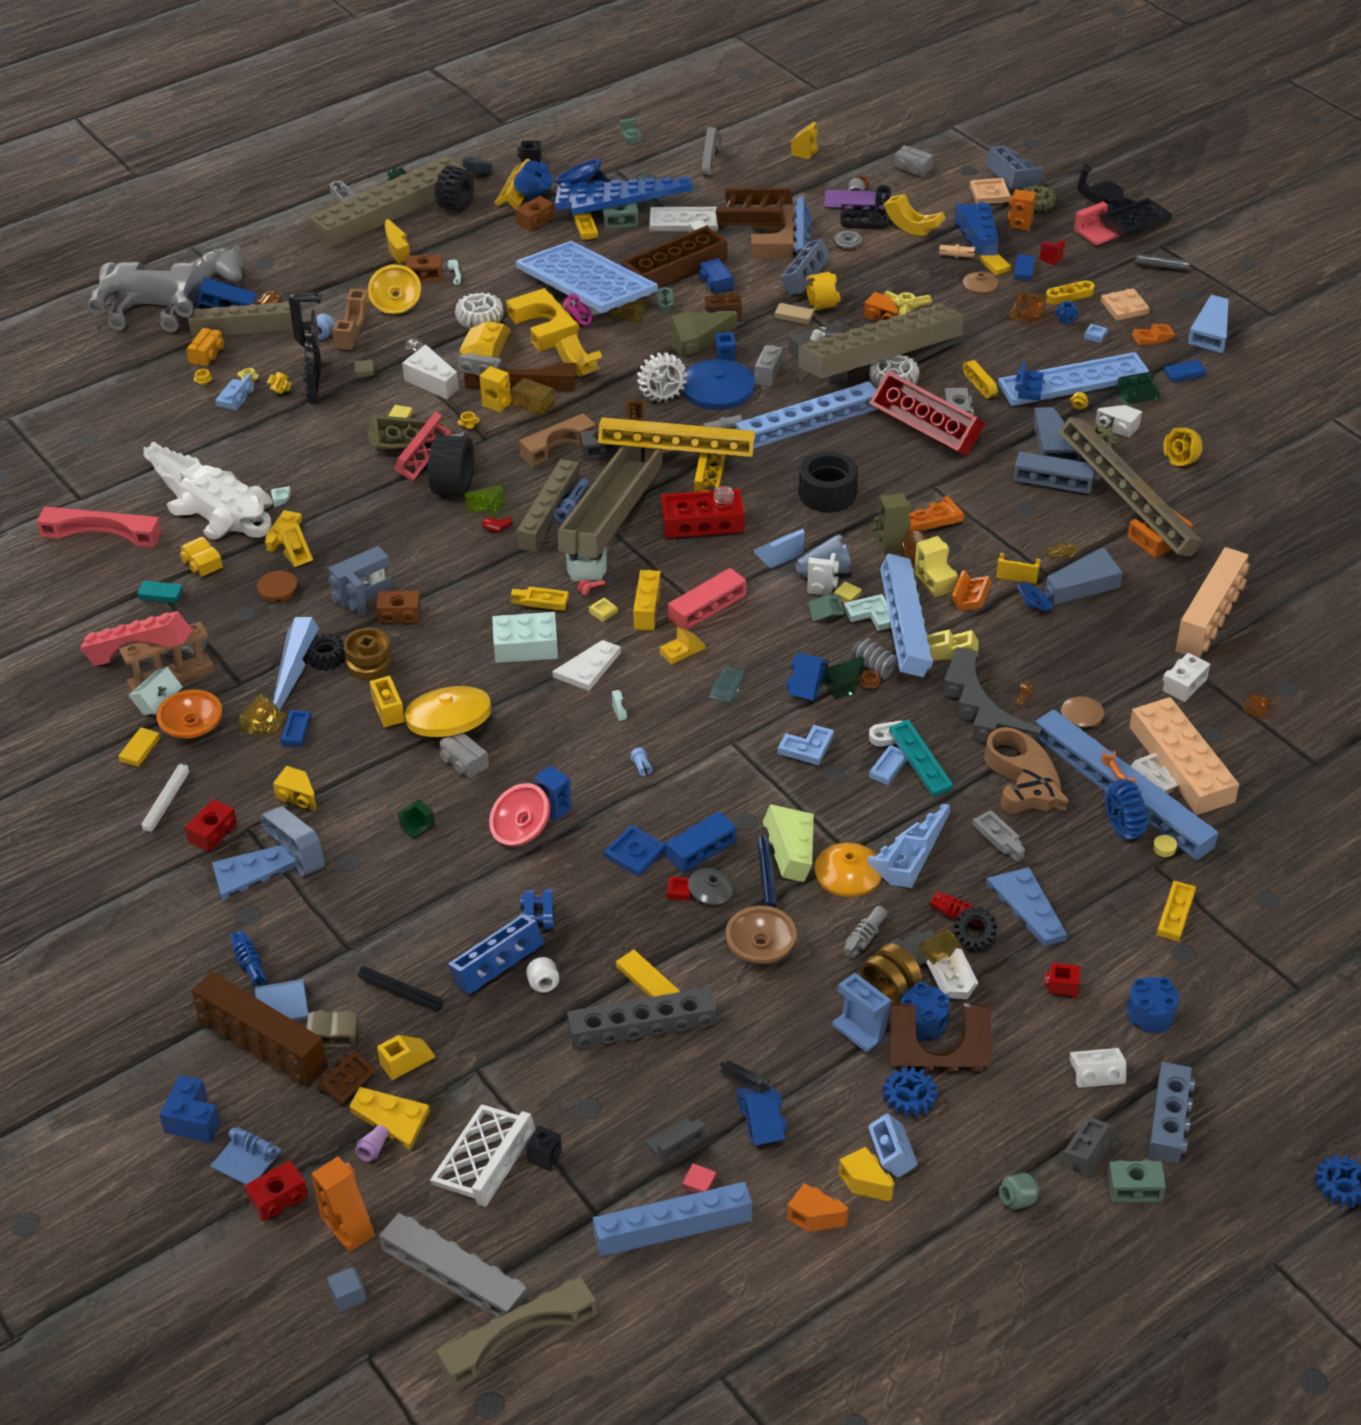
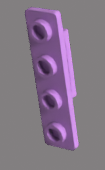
M825 190L824 207L844 208L845 210H854L855 208L871 211V209H875L876 192ZM880 205L878 207L882 210L885 209L884 205Z

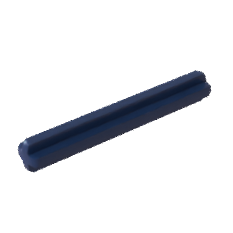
M759 836L757 838L764 904L765 906L777 908V894L769 837Z

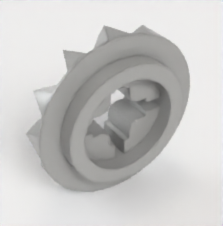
M853 231L840 232L834 238V243L837 244V247H842L843 250L857 249L858 246H861L862 242L861 235Z

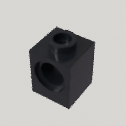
M521 141V146L517 148V156L521 157V163L527 159L541 162V141Z
M538 1125L526 1143L527 1161L551 1171L562 1153L561 1134Z

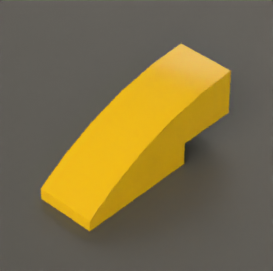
M387 219L385 220L387 247L392 257L400 264L406 261V256H410L409 244L407 243L406 234Z

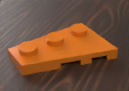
M947 495L942 498V502L929 504L928 509H918L910 513L911 525L908 528V533L916 534L920 531L936 529L940 526L964 521V513Z

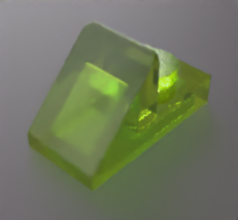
M503 485L465 493L468 513L488 509L491 517H493L505 502Z

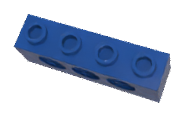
M522 914L448 963L456 986L468 994L475 992L491 979L498 977L507 968L516 965L519 960L535 952L537 948L544 944L536 920Z

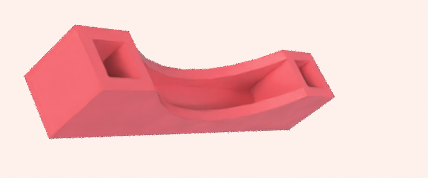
M45 506L37 520L40 537L62 538L82 532H106L122 536L135 546L155 547L162 533L159 517Z
M178 611L166 612L161 616H151L146 620H136L131 624H121L112 629L106 628L100 632H91L84 638L85 641L80 649L94 666L109 663L121 645L131 642H149L169 648L183 644L193 630Z

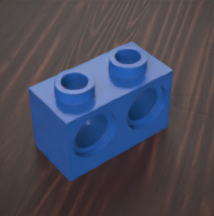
M552 766L539 772L535 777V785L547 794L550 802L549 817L557 821L572 809L570 778Z

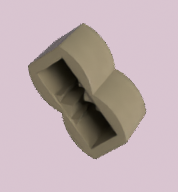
M323 1010L308 1013L307 1029L322 1037L324 1049L331 1047L335 1049H352L356 1047L357 1013L348 1010L335 1013Z

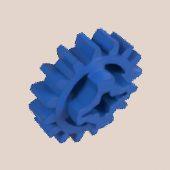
M902 1067L901 1073L893 1070L892 1077L886 1076V1082L883 1083L882 1091L883 1101H888V1109L895 1107L896 1115L902 1111L906 1118L909 1116V1113H913L916 1118L919 1111L927 1114L928 1108L934 1107V1101L937 1099V1084L932 1082L931 1075L924 1076V1070L917 1073L915 1072V1067H912L910 1071Z
M1335 1154L1332 1161L1326 1157L1323 1164L1319 1163L1314 1181L1317 1182L1315 1188L1316 1190H1323L1322 1198H1331L1330 1204H1334L1337 1201L1340 1208H1343L1345 1203H1348L1351 1208L1355 1207L1356 1202L1361 1205V1188L1359 1187V1183L1361 1185V1165L1357 1164V1158L1350 1161L1348 1160V1155H1344L1343 1159H1339L1337 1154Z

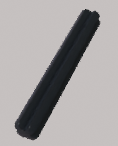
M362 966L358 973L360 979L433 1010L439 1011L442 1008L443 999L373 969Z
M729 1060L725 1063H720L722 1074L759 1093L770 1090L771 1087L768 1086L770 1081Z

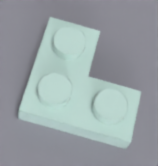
M882 594L844 603V611L850 622L871 618L878 631L891 628L887 602Z

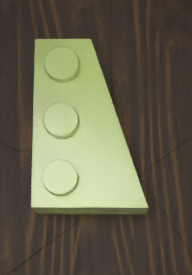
M770 804L763 819V825L767 827L769 832V842L773 844L775 849L774 856L782 878L805 882L812 866L814 814Z

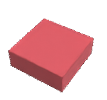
M692 1164L682 1183V1188L694 1193L710 1190L716 1179V1172Z

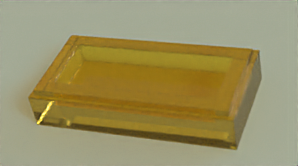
M947 928L923 941L918 947L934 965L952 955L956 948L960 949L963 946L950 929Z

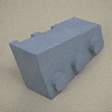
M1005 146L989 148L986 166L996 176L1003 178L1008 188L1016 190L1018 188H1027L1029 185H1040L1043 167L1031 165L1032 161L1026 159V161L1019 158L1020 154Z

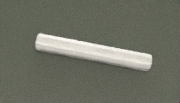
M179 764L142 822L141 825L144 831L152 832L189 774V767L187 765Z

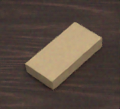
M780 303L774 313V318L809 325L814 315V309Z

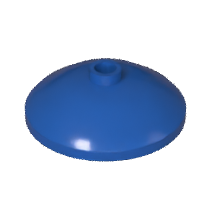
M600 158L583 162L557 176L555 181L559 185L564 182L577 184L584 181L589 183L588 180L596 175L602 161Z

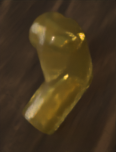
M1060 543L1047 549L1046 554L1049 558L1058 555L1073 557L1076 555L1078 548L1075 544Z

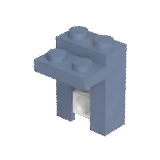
M376 546L329 567L330 576L328 581L332 588L330 595L335 604L338 603L342 609L349 607L351 611H355L360 617L367 615L366 599L378 594L380 591L393 587L392 578L390 576L385 577L384 568L390 566L389 556L379 546Z

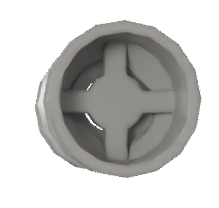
M859 178L852 179L848 184V191H865L864 181Z

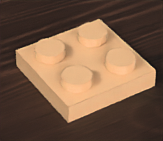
M1003 178L970 181V189L976 204H1002L1009 202L1010 193Z
M1134 288L1101 296V302L1116 321L1149 314L1150 307Z

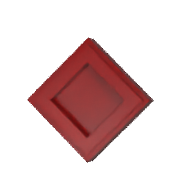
M670 876L667 899L690 901L689 878Z

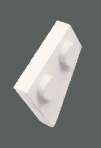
M1155 753L1135 760L1130 766L1167 794L1174 792L1178 786L1166 767H1161L1157 762L1158 756Z

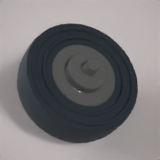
M477 155V158L466 157L463 159L462 166L474 172L475 176H477V173L488 174L492 171V163L480 159V155Z

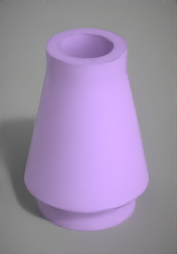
M382 1125L376 1126L374 1130L356 1143V1155L365 1162L377 1159L389 1135L388 1130Z

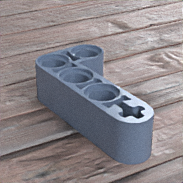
M283 806L260 815V821L264 830L293 853L296 868L301 876L304 877L325 867L321 844L313 829Z

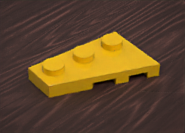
M359 1087L350 1105L351 1113L373 1127L378 1125L384 1126L389 1132L388 1137L396 1138L410 1151L430 1111L427 1104Z

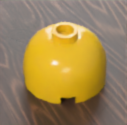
M1186 427L1172 429L1173 431L1166 435L1163 444L1165 456L1172 460L1169 462L1175 466H1187L1197 461L1203 450V442L1200 435L1195 430Z

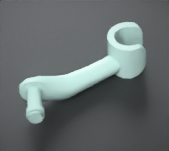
M455 259L449 260L448 269L449 271L454 270L456 274L453 282L455 285H459L461 273L458 261Z

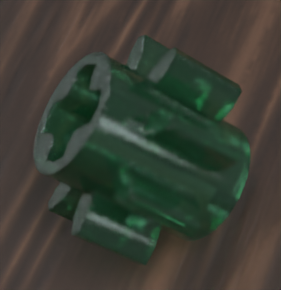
M394 166L387 173V181L407 173L403 168L397 169Z

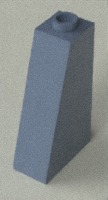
M1054 407L1034 408L1033 426L1040 455L1081 462L1082 456L1059 433L1065 422Z
M1100 548L1048 576L1044 593L1056 605L1118 589L1121 587L1123 572L1106 549Z

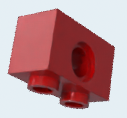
M212 799L184 827L188 843L210 852L235 828L237 824L235 810L226 804Z
M291 1160L244 1185L248 1201L262 1221L278 1215L282 1210L301 1202L308 1196L305 1180Z

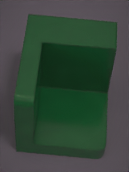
M419 799L398 813L400 829L412 839H417L435 827L433 810Z

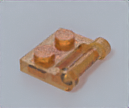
M1017 292L1014 298L1013 309L1010 310L1008 315L1009 319L1013 321L1024 319L1031 322H1040L1048 296ZM1027 302L1025 309L1020 310L1022 303Z

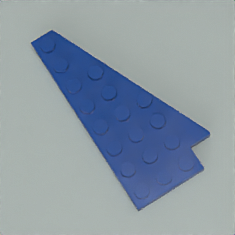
M665 177L661 180L647 178L644 181L630 179L623 182L613 180L611 182L595 181L594 183L582 181L577 184L564 182L558 185L555 208L556 210L571 209L572 215L688 192L692 191V178L679 177L678 179H671Z

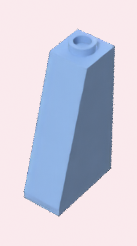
M1215 295L1209 297L1190 328L1188 344L1220 353L1224 352L1227 337L1228 299Z

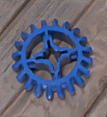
M1120 779L1108 784L1105 789L1106 794L1104 798L1106 802L1104 805L1106 806L1108 820H1110L1111 826H1113L1118 836H1121L1124 840H1133L1144 835L1145 831H1147L1148 814L1146 813L1144 799L1141 796V791L1138 790V786L1128 779Z

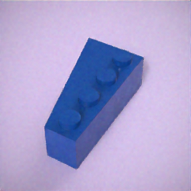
M956 204L954 223L956 226H960L961 233H964L966 240L972 243V247H975V252L979 254V258L983 255H997L999 239L990 204Z

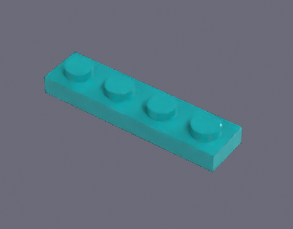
M909 719L890 726V735L931 796L936 797L952 790L953 784Z

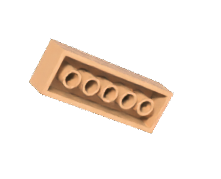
M1227 547L1223 549L1181 619L1175 651L1185 655L1190 653L1198 658L1201 657L1203 652L1207 653L1211 643L1210 640L1215 639L1218 627H1222L1225 614L1229 615L1232 609V602L1236 603L1240 593L1239 590L1243 591L1247 579H1244V575L1247 574L1250 566L1247 563L1248 554Z
M1171 697L1132 709L1130 729L1149 754L1155 753L1158 756L1157 762L1161 767L1165 766L1170 775L1175 779L1178 784L1176 789L1196 815L1236 802L1239 783Z

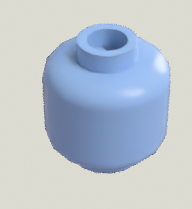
M327 314L317 315L318 340H324L333 334L332 330L335 321Z

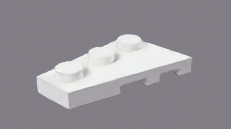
M602 640L553 670V678L590 691L619 656L621 647Z

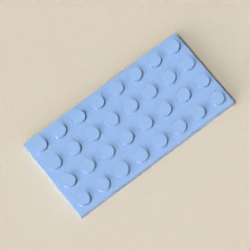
M573 241L516 261V268L560 290L566 295H578L582 303L600 313L608 312L612 308L621 307L625 303L636 301L638 298L649 296L651 293L658 291V284Z

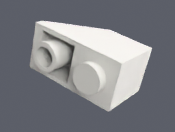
M1126 405L1099 408L1095 424L1100 427L1105 425V429L1111 428V432L1130 438L1140 427L1142 411Z

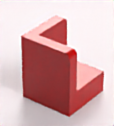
M1061 239L1056 245L1043 241L1041 243L1039 260L1055 266L1063 258L1065 240Z

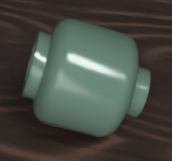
M1027 1173L1005 1177L999 1188L1000 1199L1013 1210L1034 1205L1039 1193L1038 1183Z

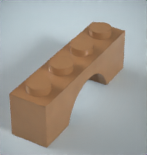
M350 289L346 298L344 320H336L332 330L335 348L343 350L353 349L370 309L368 290Z
M584 413L519 440L520 456L532 467L548 461V452L556 445L571 443L582 446L581 432L596 430V424Z

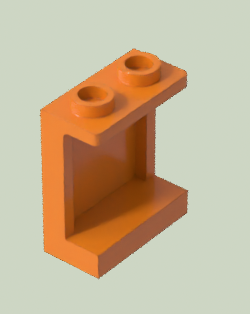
M1173 510L1192 529L1193 524ZM1137 519L1130 521L1127 537L1154 558L1172 549L1147 522L1142 524Z

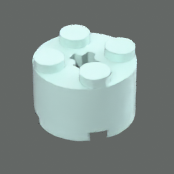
M606 546L597 558H587L579 555L578 552L573 555L566 553L567 572L571 580L575 582L581 580L601 581L607 571Z

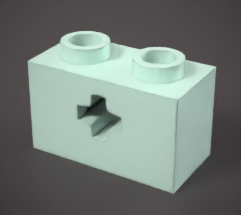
M168 667L161 668L152 673L129 697L143 715H156L161 703L171 695L176 694L182 688V685Z

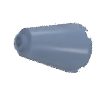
M841 534L833 536L798 558V563L795 564L798 576L802 575L803 578H808V561L810 557L830 560L832 553H836V561H839L838 573H835V575L853 572L851 567L848 568L852 563L846 545L839 541L842 538Z

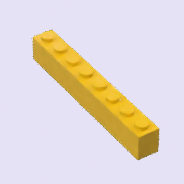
M603 417L599 423L598 443L748 457L753 456L755 431Z

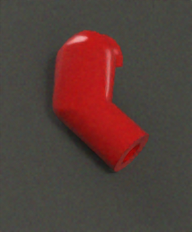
M509 516L502 520L487 517L482 521L483 528L495 533L513 524Z

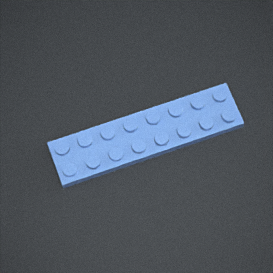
M1136 352L1039 370L1038 372H1044L1040 400L1140 382L1150 379L1151 373ZM1017 375L998 378V386L1011 406L1037 402V400L1018 399V391H1015Z

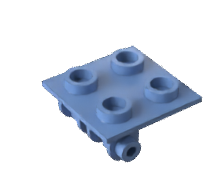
M233 1127L229 1132V1137H231L230 1143L210 1167L246 1185L262 1176L281 1153L282 1149L271 1142L261 1139L259 1136H255L253 1133L244 1131L240 1127Z

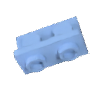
M247 374L242 381L232 379L215 400L216 406L237 410L254 389L251 375Z

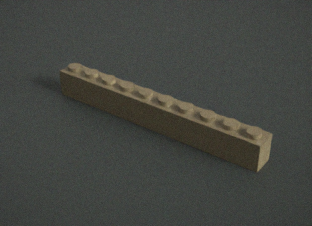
M1069 417L1059 433L1178 555L1192 557L1203 540L1084 420Z

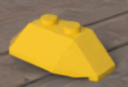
M485 322L470 328L460 348L461 355L473 353L498 358L511 329L505 324L496 322Z

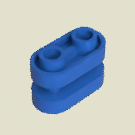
M543 889V896L535 897L534 890H525L524 895H520V907L524 909V912L520 913V915H527L536 920L537 924L543 923L544 930H554L553 889ZM535 906H543V914H535Z

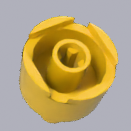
M824 272L806 277V280H809V285H806L809 304L814 305L812 309L818 311L836 307L837 302H840V294L838 291L836 292L835 286L837 284L836 275Z

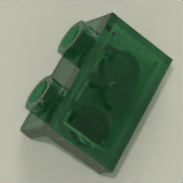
M1152 371L1118 378L1116 393L1124 405L1160 399V392L1153 383L1154 373Z

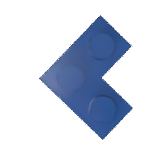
M797 652V657H793L791 669H794L792 678L789 677L786 689L789 690L788 694L817 701L821 680H826L830 660Z
M179 1075L159 1114L164 1133L208 1143L212 1142L221 1122L217 1106L205 1103L207 1094L203 1080Z
M768 1085L771 1087L768 1092L764 1091V1093H759L748 1086L736 1089L740 1113L746 1117L750 1142L754 1145L785 1139L784 1131H787V1125L784 1116H780L779 1106H782L781 1095L779 1091H776L770 1085Z

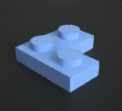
M813 725L806 739L785 733L778 746V754L819 765L834 737V730Z

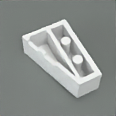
M424 345L402 362L404 381L445 399L450 398L459 390L457 372L427 345Z

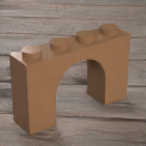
M767 205L766 207H776V205ZM783 205L785 215L784 226H751V229L779 231L773 234H751V258H793L794 245L796 244L794 234L796 231V213L792 212V205Z

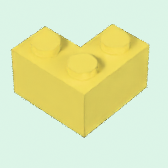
M938 536L916 544L914 574L935 598L953 592L958 580L956 571L952 570L947 564L948 545Z

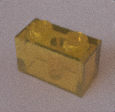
M522 378L511 389L512 405L544 416L555 405V390Z

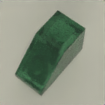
M863 656L825 668L824 684L835 700L855 694L860 683V677L864 672L865 659Z

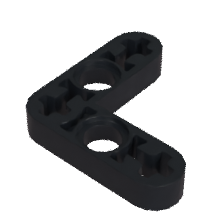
M881 185L876 189L875 211H843L840 214L841 226L861 229L887 228L890 217L885 209L882 210L878 207L891 198L890 187ZM880 216H884L883 222H880ZM865 217L868 218L869 221L862 222L860 219Z

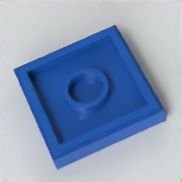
M631 825L603 851V857L640 877L666 852V844Z

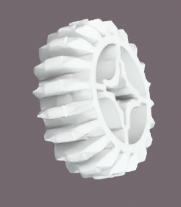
M476 292V294H469V296H463V299H459L456 304L455 315L459 324L463 327H468L470 330V328L485 322L500 323L501 319H503L504 309L502 302L496 295L491 296L490 293L484 294L482 292L478 294Z
M666 352L663 356L661 353H657L656 358L651 355L650 361L644 360L646 365L640 366L642 372H638L640 378L637 380L643 395L651 401L655 399L658 403L662 399L666 403L668 398L674 400L673 395L675 394L680 396L679 389L684 390L682 384L687 383V380L684 378L687 376V372L684 371L686 368L681 364L682 361L679 358L676 359V356L673 354L669 356ZM669 366L674 367L675 376L669 373ZM650 380L655 382L656 390L650 387Z
M901 354L871 363L869 370L871 384L878 388L888 370L913 384H917L919 367L912 358L908 359V356H902Z

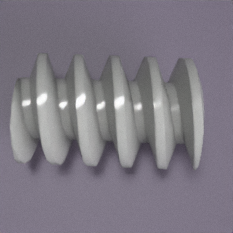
M867 638L864 641H858L851 650L852 659L863 664L865 668L877 672L882 679H888L894 672L897 656L891 655L890 651H885L884 647H879L878 643H873L872 639Z

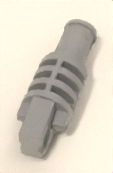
M876 906L869 917L862 919L848 936L844 946L845 957L853 960L875 938L879 931V925L888 916L887 911L883 907Z

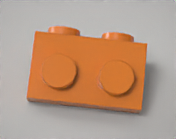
M966 570L961 572L956 587L952 592V601L956 604L959 611L982 608L992 583L990 577L970 579Z

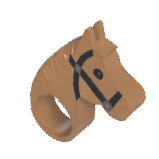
M1004 727L992 731L987 739L984 760L993 771L1016 782V784L1007 785L1003 789L1000 801L1002 810L1010 814H1016L1032 808L1047 812L1054 807L1066 811L1067 807L1065 804H1068L1069 800L1061 792L1060 780L1051 759L1038 742L1029 735L1014 728ZM1001 745L1010 746L1018 750L1021 755L1016 757L1004 756L998 753L994 747Z

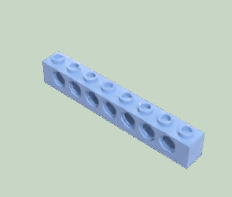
M870 382L859 384L736 423V429L755 431L754 448L877 410V408L869 404L876 392V388Z

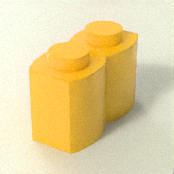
M204 537L197 538L180 546L182 551L180 552V557L183 563H188L194 574L197 573L200 577H203L223 568L221 556Z

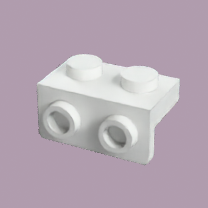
M836 553L831 554L830 560L809 558L808 594L832 595L833 588L837 589L838 577L835 576V573H838L839 561H836Z
M956 948L950 957L931 955L926 961L939 989L944 994H947L949 998L968 999L978 985V981L962 949Z

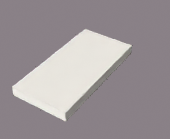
M650 207V231H689V223L699 220L713 228L714 231H718L715 212L717 207Z

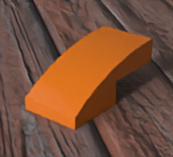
M1152 324L1150 330L1134 329L1132 336L1138 345H1152L1171 340L1175 337V334L1167 324Z

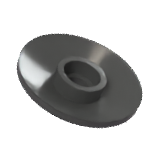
M698 869L691 874L688 881V888L692 896L706 905L718 906L725 904L733 895L734 887L732 881L726 874L717 869Z

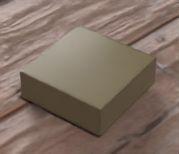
M373 360L354 361L356 377L374 376Z

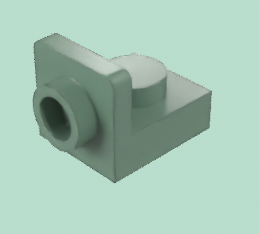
M636 118L621 120V136L626 144L642 142V135L637 129Z

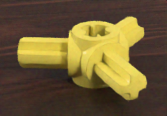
M889 291L884 293V295L891 297L898 309V316L904 315L906 312H914L918 307L928 306L932 303L930 295L915 297V295L908 292L899 295Z

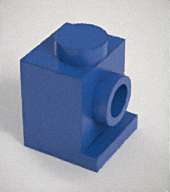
M715 333L717 359L736 360L734 333Z

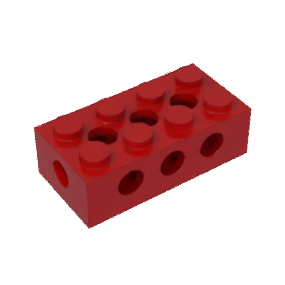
M740 489L661 494V513L665 538L744 532V509Z

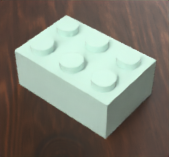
M555 612L492 616L495 663L558 659Z

